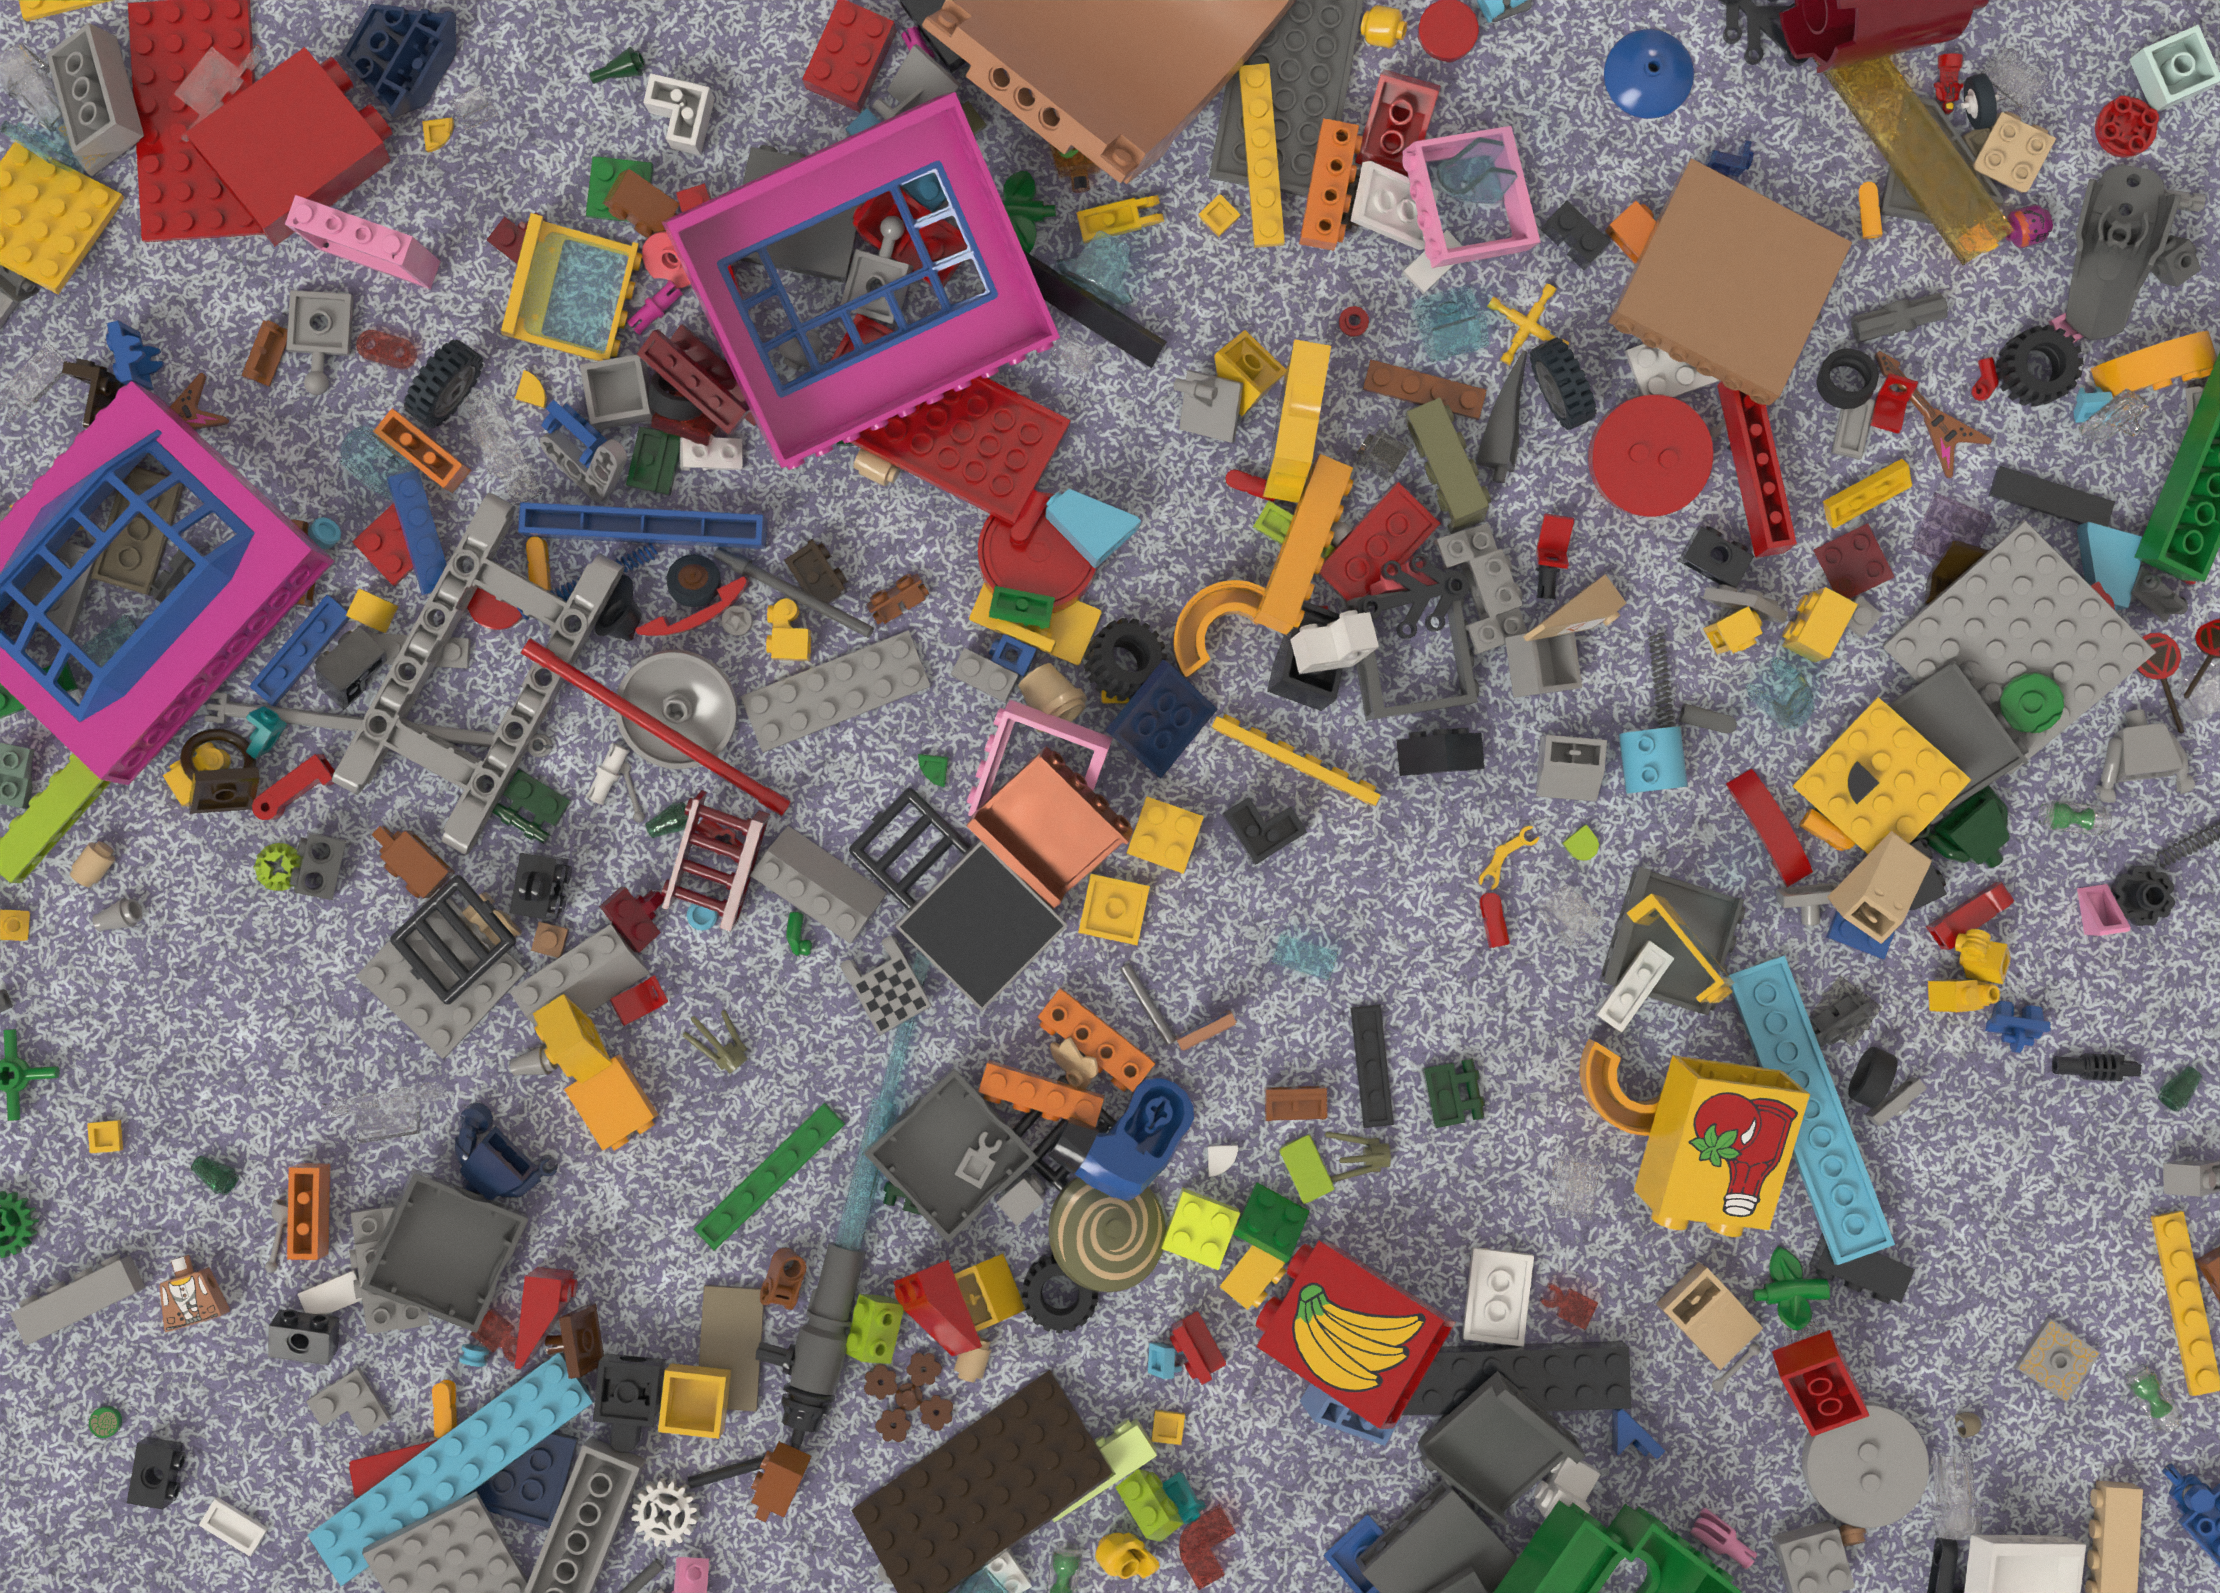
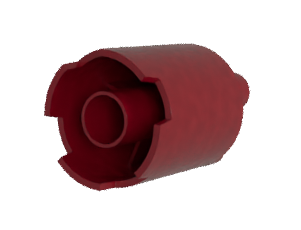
M1795 0V6L1780 12L1779 16L1785 40L1794 58L1814 57L1822 65L1816 67L1817 73H1822L1954 40L1965 31L1973 10L1984 8L1989 0Z

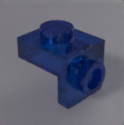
M1745 140L1739 147L1738 156L1712 150L1706 157L1705 166L1726 177H1729V175L1739 177L1745 169L1749 170L1754 156V152L1750 151L1752 141Z

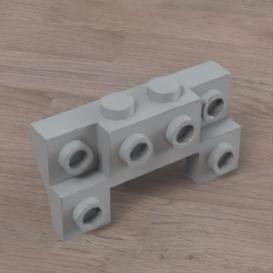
M1488 523L1468 530H1462L1434 541V544L1438 545L1444 570L1462 564L1460 566L1463 574L1469 581V590L1480 621L1465 626L1474 644L1475 655L1506 645L1505 637L1528 633L1519 607L1523 606L1521 602L1522 592L1519 585L1514 583L1512 578L1511 561L1507 555H1504L1502 549H1497Z
M395 1206L351 1212L355 1250H349L352 1269L358 1268L359 1280L353 1281L356 1299L362 1298L367 1334L430 1325L428 1311L413 1305L400 1304L360 1288V1280Z

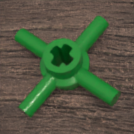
M17 1029L3 1030L5 1058L0 1060V1090L6 1092L7 1121L21 1120L19 1091L26 1088L30 1080L59 1078L60 1070L58 1066L30 1068L26 1061L18 1057ZM8 1072H14L15 1077L9 1078Z

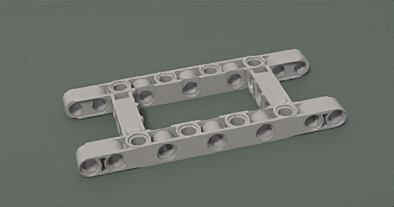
M491 492L485 496L332 777V782L358 795L367 783H371L390 748L459 786L464 791L443 828L445 833L441 842L465 855L472 850L494 807L500 800L526 753L531 739L537 733L565 681L564 678L549 670L552 673V682L545 686L540 680V674L547 668H543L534 662L521 685L523 689L514 706L508 708L492 738L494 742L484 760L478 759L406 719L476 589H483L496 596L495 599L520 608L523 611L522 614L533 617L550 626L549 629H551L550 633H552V636L546 648L573 666L625 568L599 553L592 564H587L568 601L493 561V557L514 521L511 518L514 514L515 506ZM471 557L474 561V568L471 572L466 573L463 570V561ZM441 610L445 615V621L438 627L434 622V615L437 611ZM574 616H578L582 623L581 629L576 633L572 632L569 628V621ZM410 663L416 668V674L411 680L405 675V668ZM381 716L387 722V728L384 732H380L376 727L377 719ZM515 722H519L523 727V734L518 739L511 733L512 725ZM486 775H489L494 780V787L490 792L484 789L482 784L483 778Z

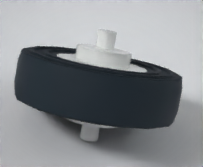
M1978 74L1966 78L1964 83V103H1961V108L1966 109L1971 126L1975 130L1994 126L1997 116L1996 101L1999 100V95H1995L1989 77L1986 74Z

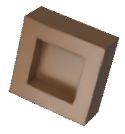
M539 921L531 951L560 958L563 956L570 929Z

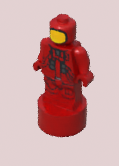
M1962 54L1938 55L1940 83L1935 82L1934 87L1936 88V98L1940 102H1944L1941 105V109L1945 115H1949L1954 111L1953 102L1959 100L1960 91L1964 86L1963 83H1958V72L1963 67Z

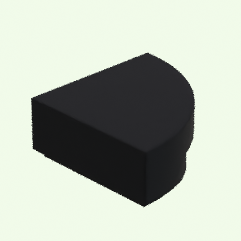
M1856 761L1849 772L1848 790L1853 801L1858 804L1880 782Z

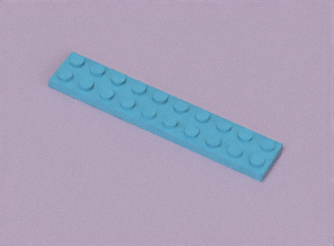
M1785 955L1729 974L1730 978L1735 982L1730 989L1733 991L1732 995L1759 1066L1761 1068L1782 1070L1810 1094L1794 1146L1793 1156L1834 1264L1840 1265L1895 1245Z
M557 1353L307 1536L339 1585L343 1586L369 1567L362 1555L364 1547L464 1498L588 1408L595 1400L580 1378H568L565 1355Z

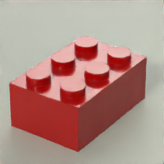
M837 0L802 78L805 88L861 113L897 33L894 21L847 0Z
M1830 1330L1772 1351L1779 1376L1811 1437L1870 1416L1862 1392Z

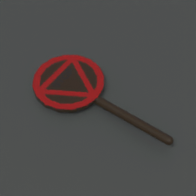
M2220 619L2212 620L2197 629L2195 635L2196 645L2201 652L2208 656L2184 693V698L2186 699L2191 696L2213 658H2220Z
M2159 632L2149 633L2142 638L2156 653L2139 666L2137 671L2146 678L2161 680L2177 730L2182 734L2184 733V727L2167 681V677L2173 675L2179 668L2181 661L2180 649L2177 643L2168 635Z

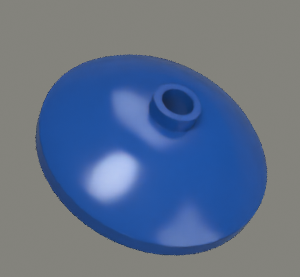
M1655 29L1638 30L1624 36L1611 49L1604 67V82L1612 101L1629 115L1643 119L1660 118L1679 108L1688 97L1694 80L1693 62L1685 46L1674 36ZM1648 65H1656L1658 71L1651 72L1648 68Z

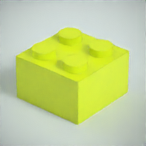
M1182 1187L1168 1223L1161 1249L1219 1270L1240 1211L1236 1207Z

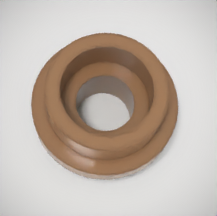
M1848 1524L1839 1527L1844 1547L1866 1542L1864 1534H1866L1865 1528Z

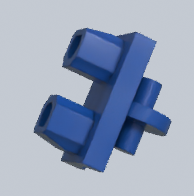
M1999 1001L1993 1007L1992 1018L1986 1022L1985 1031L2002 1033L2001 1041L2010 1043L2012 1052L2021 1053L2024 1045L2033 1046L2034 1038L2040 1039L2043 1032L2051 1031V1022L2044 1021L2042 1007L2025 1006L2022 1008V1018L2014 1017V1004L2012 1002Z

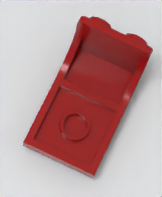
M900 188L913 219H918L932 213ZM887 191L867 200L865 204H860L854 212L853 225L865 242L880 251L884 238L880 229L882 221L888 216H897L902 221L903 219L891 192ZM943 219L919 229V233L933 262L967 249L961 231ZM904 223V233L899 239L895 240L891 259L913 266V272L922 268L923 264ZM962 262L938 271L943 288ZM927 276L922 278L923 281L931 285Z

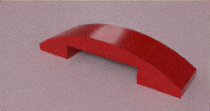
M743 576L717 589L722 601L670 625L666 616H661L635 630L638 635L669 636L694 630L723 614L726 609L731 607L741 597L750 582L747 577Z
M1751 768L1727 782V788L1740 810L1745 812L1773 860L1771 861L1785 886L1789 887L1813 873L1808 858L1792 827L1753 769Z

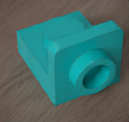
M265 706L249 712L246 719L257 728L249 738L252 742L246 752L254 759L268 753L276 744L287 723L280 719L275 711Z
M1178 1472L1162 1483L1163 1490L1177 1506L1178 1514L1185 1524L1198 1519L1201 1515L1200 1512L1207 1507L1204 1501L1197 1499L1184 1473Z

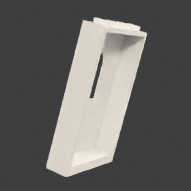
M1971 1535L1964 1593H2080L2086 1544L2058 1535Z

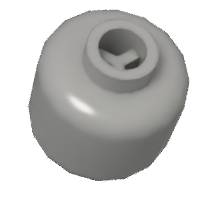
M811 329L806 332V336L817 358L823 347V342L819 338L820 332ZM796 337L779 346V352L785 357L783 362L796 370H799L801 366L810 367Z

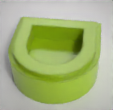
M1586 824L1561 843L1573 858L1581 861L1592 859L1599 849L1597 837Z

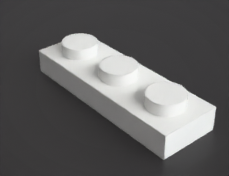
M1647 940L1595 1015L1622 1033L1674 958Z

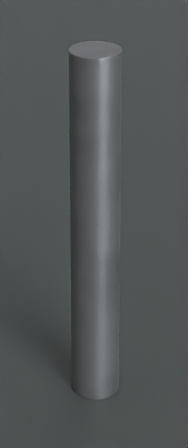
M1130 963L1119 968L1166 1046L1176 1041V1037Z

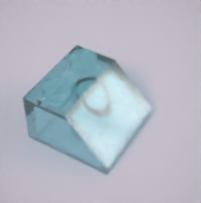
M1469 285L1411 301L1422 343L1431 362L1446 360L1452 356L1474 352L1489 346L1486 315Z

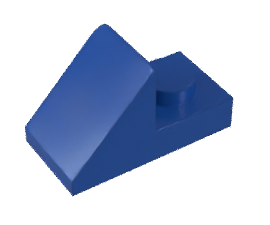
M1612 1409V1449L1617 1455L1621 1454L1636 1439L1632 1444L1645 1457L1651 1453L1658 1460L1665 1450L1624 1409Z

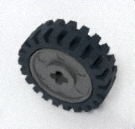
M1556 337L1532 349L1529 354L1531 357L1529 358L1532 364V371L1535 373V380L1539 383V388L1546 402H1548L1551 412L1554 413L1556 420L1560 421L1561 426L1565 427L1566 430H1571L1595 418L1597 410L1595 409L1596 403L1593 400V392L1589 389L1591 386L1584 377L1586 375L1583 369L1581 370L1579 367L1578 359L1574 358V353L1568 348V345L1561 338Z
M458 339L445 343L442 349L439 348L435 351L434 357H429L426 366L420 368V374L414 377L412 381L414 384L409 387L407 391L409 394L405 396V411L428 428H435L440 426L443 421L446 422L450 414L453 415L457 411V407L463 403L464 398L471 392L470 389L476 385V379L480 377V370L483 368L482 356Z

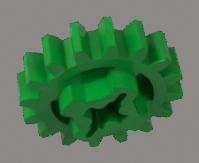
M0 1191V1220L2 1219L0 1223L1 1258H6L11 1253L13 1255L21 1253L22 1247L25 1248L32 1244L28 1237L38 1233L35 1229H32V1225L38 1223L39 1219L31 1218V1214L36 1208L31 1207L27 1209L25 1205L29 1199L26 1197L17 1200L18 1192H12L7 1195L6 1191ZM9 1236H17L12 1243L5 1244Z

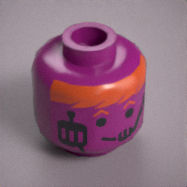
M2036 204L2013 210L2009 213L2007 223L2003 226L2004 236L2007 241H2011L2018 248L2042 243L2048 238L2049 232L2053 229L2052 217L2047 209H2043Z

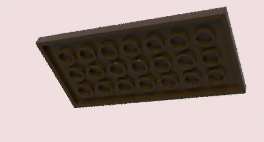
M1049 1370L854 1507L851 1511L898 1593H949L1116 1475L1056 1376Z

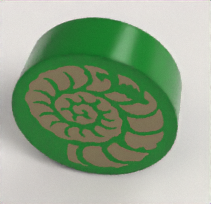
M103 1406L95 1410L89 1418L90 1431L99 1438L111 1437L122 1426V1416L112 1406Z

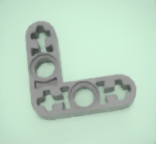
M556 430L551 434L548 432L540 439V445L544 453L591 499L601 502L613 492L627 461V453L618 441L609 439L599 446L589 468H587L579 461L583 452L561 431Z

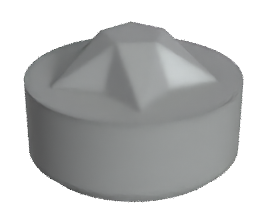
M731 606L722 615L721 621L724 630L733 636H743L752 627V615L742 606Z

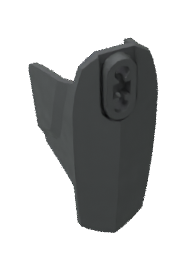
M2121 164L2106 170L2098 183L2095 179H2089L2075 233L2078 245L2065 319L2074 331L2088 340L2104 339L2123 332L2140 288L2153 268L2156 259L2165 249L2181 196L2174 194L2165 196L2164 181L2153 170ZM2133 179L2138 183V186L2130 187L2127 181ZM2124 205H2128L2130 212L2128 216H2123L2119 213V210Z

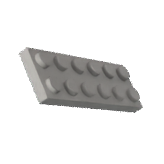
M908 630L740 697L760 748L764 753L927 689L931 685Z

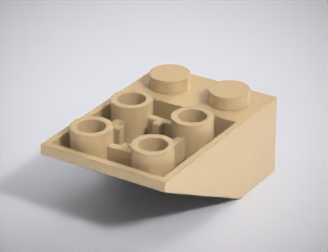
M1891 831L1827 898L1843 918L1882 944L1903 923L1932 860Z
M1700 1262L1656 1303L1719 1370L1763 1329L1723 1283Z

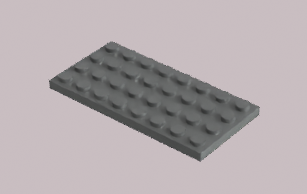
M1296 0L1279 23L1242 65L1269 63L1280 192L1308 197L1323 118L1342 121L1363 0ZM1238 70L1225 87L1209 179L1249 186Z

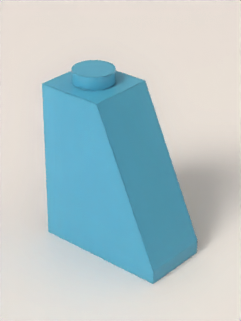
M1072 489L1066 490L1063 494L1060 492L1056 493L1046 504L1048 507L1045 517L1095 569L1135 534L1141 524V520L1137 516Z
M2091 522L2078 525L2077 535L2085 580L2090 585L2099 581L2104 591L2112 597L2115 610L2128 608L2132 596L2131 591L2141 563L2134 556L2142 537Z

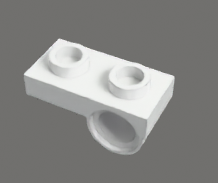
M682 436L680 438V468L685 471H690V468H703V471L708 469L741 470L742 439Z
M1011 1549L982 1568L999 1593H1022L1032 1587L1029 1578L1014 1558Z

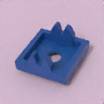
M119 320L106 323L109 332L106 334V341L109 349L114 354L115 363H113V371L117 380L125 385L132 381L148 391L154 390L150 374L156 373L164 366L163 361H151V357L160 354L161 350L151 346L144 347L140 332Z
M553 400L545 408L550 413L541 426L550 434L560 429L562 425L570 430L588 447L581 455L579 461L589 468L596 449L605 443L607 439L570 405L565 403L561 406Z

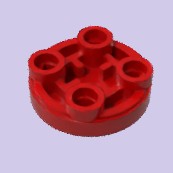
M1439 0L1431 4L1422 14L1418 25L1417 37L1428 55L1437 60L1451 63L1466 56L1474 47L1479 33L1478 20L1472 9L1465 3L1458 0Z
M2125 95L2119 96L2105 105L2099 112L2095 121L2096 138L2100 146L2113 156L2120 158L2137 156L2153 143L2157 134L2159 114L2155 109H2152L2147 103L2138 98Z
M480 588L476 589L467 606L470 615L478 624L492 630L509 629L518 624L523 618L516 607L495 599L496 596Z

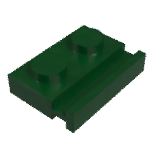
M639 426L626 485L671 496L680 456V438L682 436Z

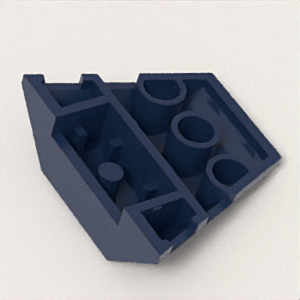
M371 4L341 56L371 89L375 97L387 108L391 116L397 118L427 104L455 57L456 14L450 11L435 13L429 9L415 11L406 10L404 7Z

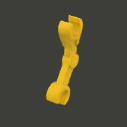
M1533 826L1523 827L1519 832V836L1495 848V854L1490 864L1478 878L1479 885H1482L1486 875H1491L1494 878V883L1491 885L1490 890L1498 886L1501 866L1508 854L1523 845L1532 846L1538 842L1539 837L1534 838L1530 842L1524 839V833L1532 829Z

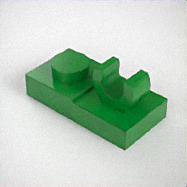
M995 586L989 617L1015 623L1020 622L1025 626H1028V624L1040 626V629L1049 628L1055 597Z

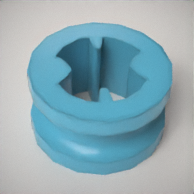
M473 1344L462 1345L461 1349L464 1351V1354L459 1357V1362L476 1367L486 1366L487 1361L484 1357L489 1354L488 1348Z

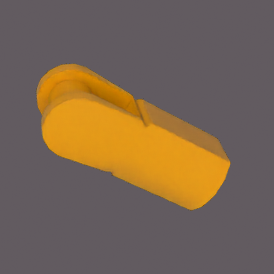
M1867 181L1859 188L1862 238L1882 237L1878 189L1875 183Z
M530 537L526 542L529 581L550 591L552 589L550 564L548 563V544L539 537Z
M1809 809L1799 823L1801 828L1824 840L1836 850L1844 851L1853 848L1855 842L1835 824L1814 809Z
M448 1379L435 1384L432 1388L434 1437L436 1438L443 1437L457 1427L456 1385Z

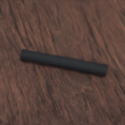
M765 1455L688 1477L689 1487L693 1489L762 1469L760 1465Z

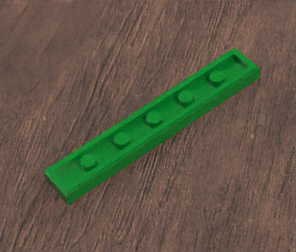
M824 1103L693 1230L715 1251L821 1149L845 1123Z

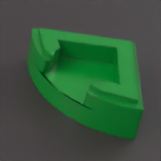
M918 754L919 766L924 776L933 784L945 787L949 757Z

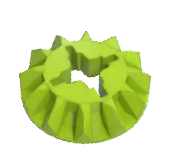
M274 843L265 846L256 855L257 859L253 866L257 875L256 880L261 882L265 888L274 891H284L294 886L290 884L293 867L300 866L301 856L297 855V850L288 844ZM282 859L281 866L288 873L277 872L273 875L274 868L267 861L278 862Z

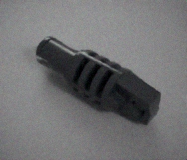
M2084 1053L2080 1057L2054 1056L2052 1059V1072L2058 1075H2079L2084 1080L2122 1082L2123 1076L2140 1077L2142 1065L2135 1061L2124 1060L2125 1055Z

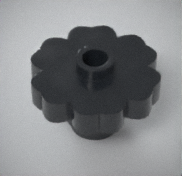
M2151 865L2131 866L2128 869V874H2118L2111 886V892L2116 896L2115 899L2125 918L2130 919L2131 923L2135 926L2155 925L2158 917H2168L2175 905V900L2170 895L2174 890V884L2166 873L2156 872L2155 868Z

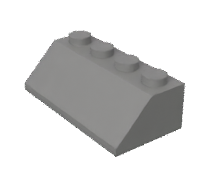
M87 23L46 54L74 155L84 156L124 151L144 136L117 36Z
M787 826L767 849L750 874L751 877L850 944L855 942L887 894L886 891L790 826Z
M610 924L509 990L524 1015L537 1026L533 1013L562 994H565L584 1013L589 1014L650 974L637 952L632 950L615 926Z

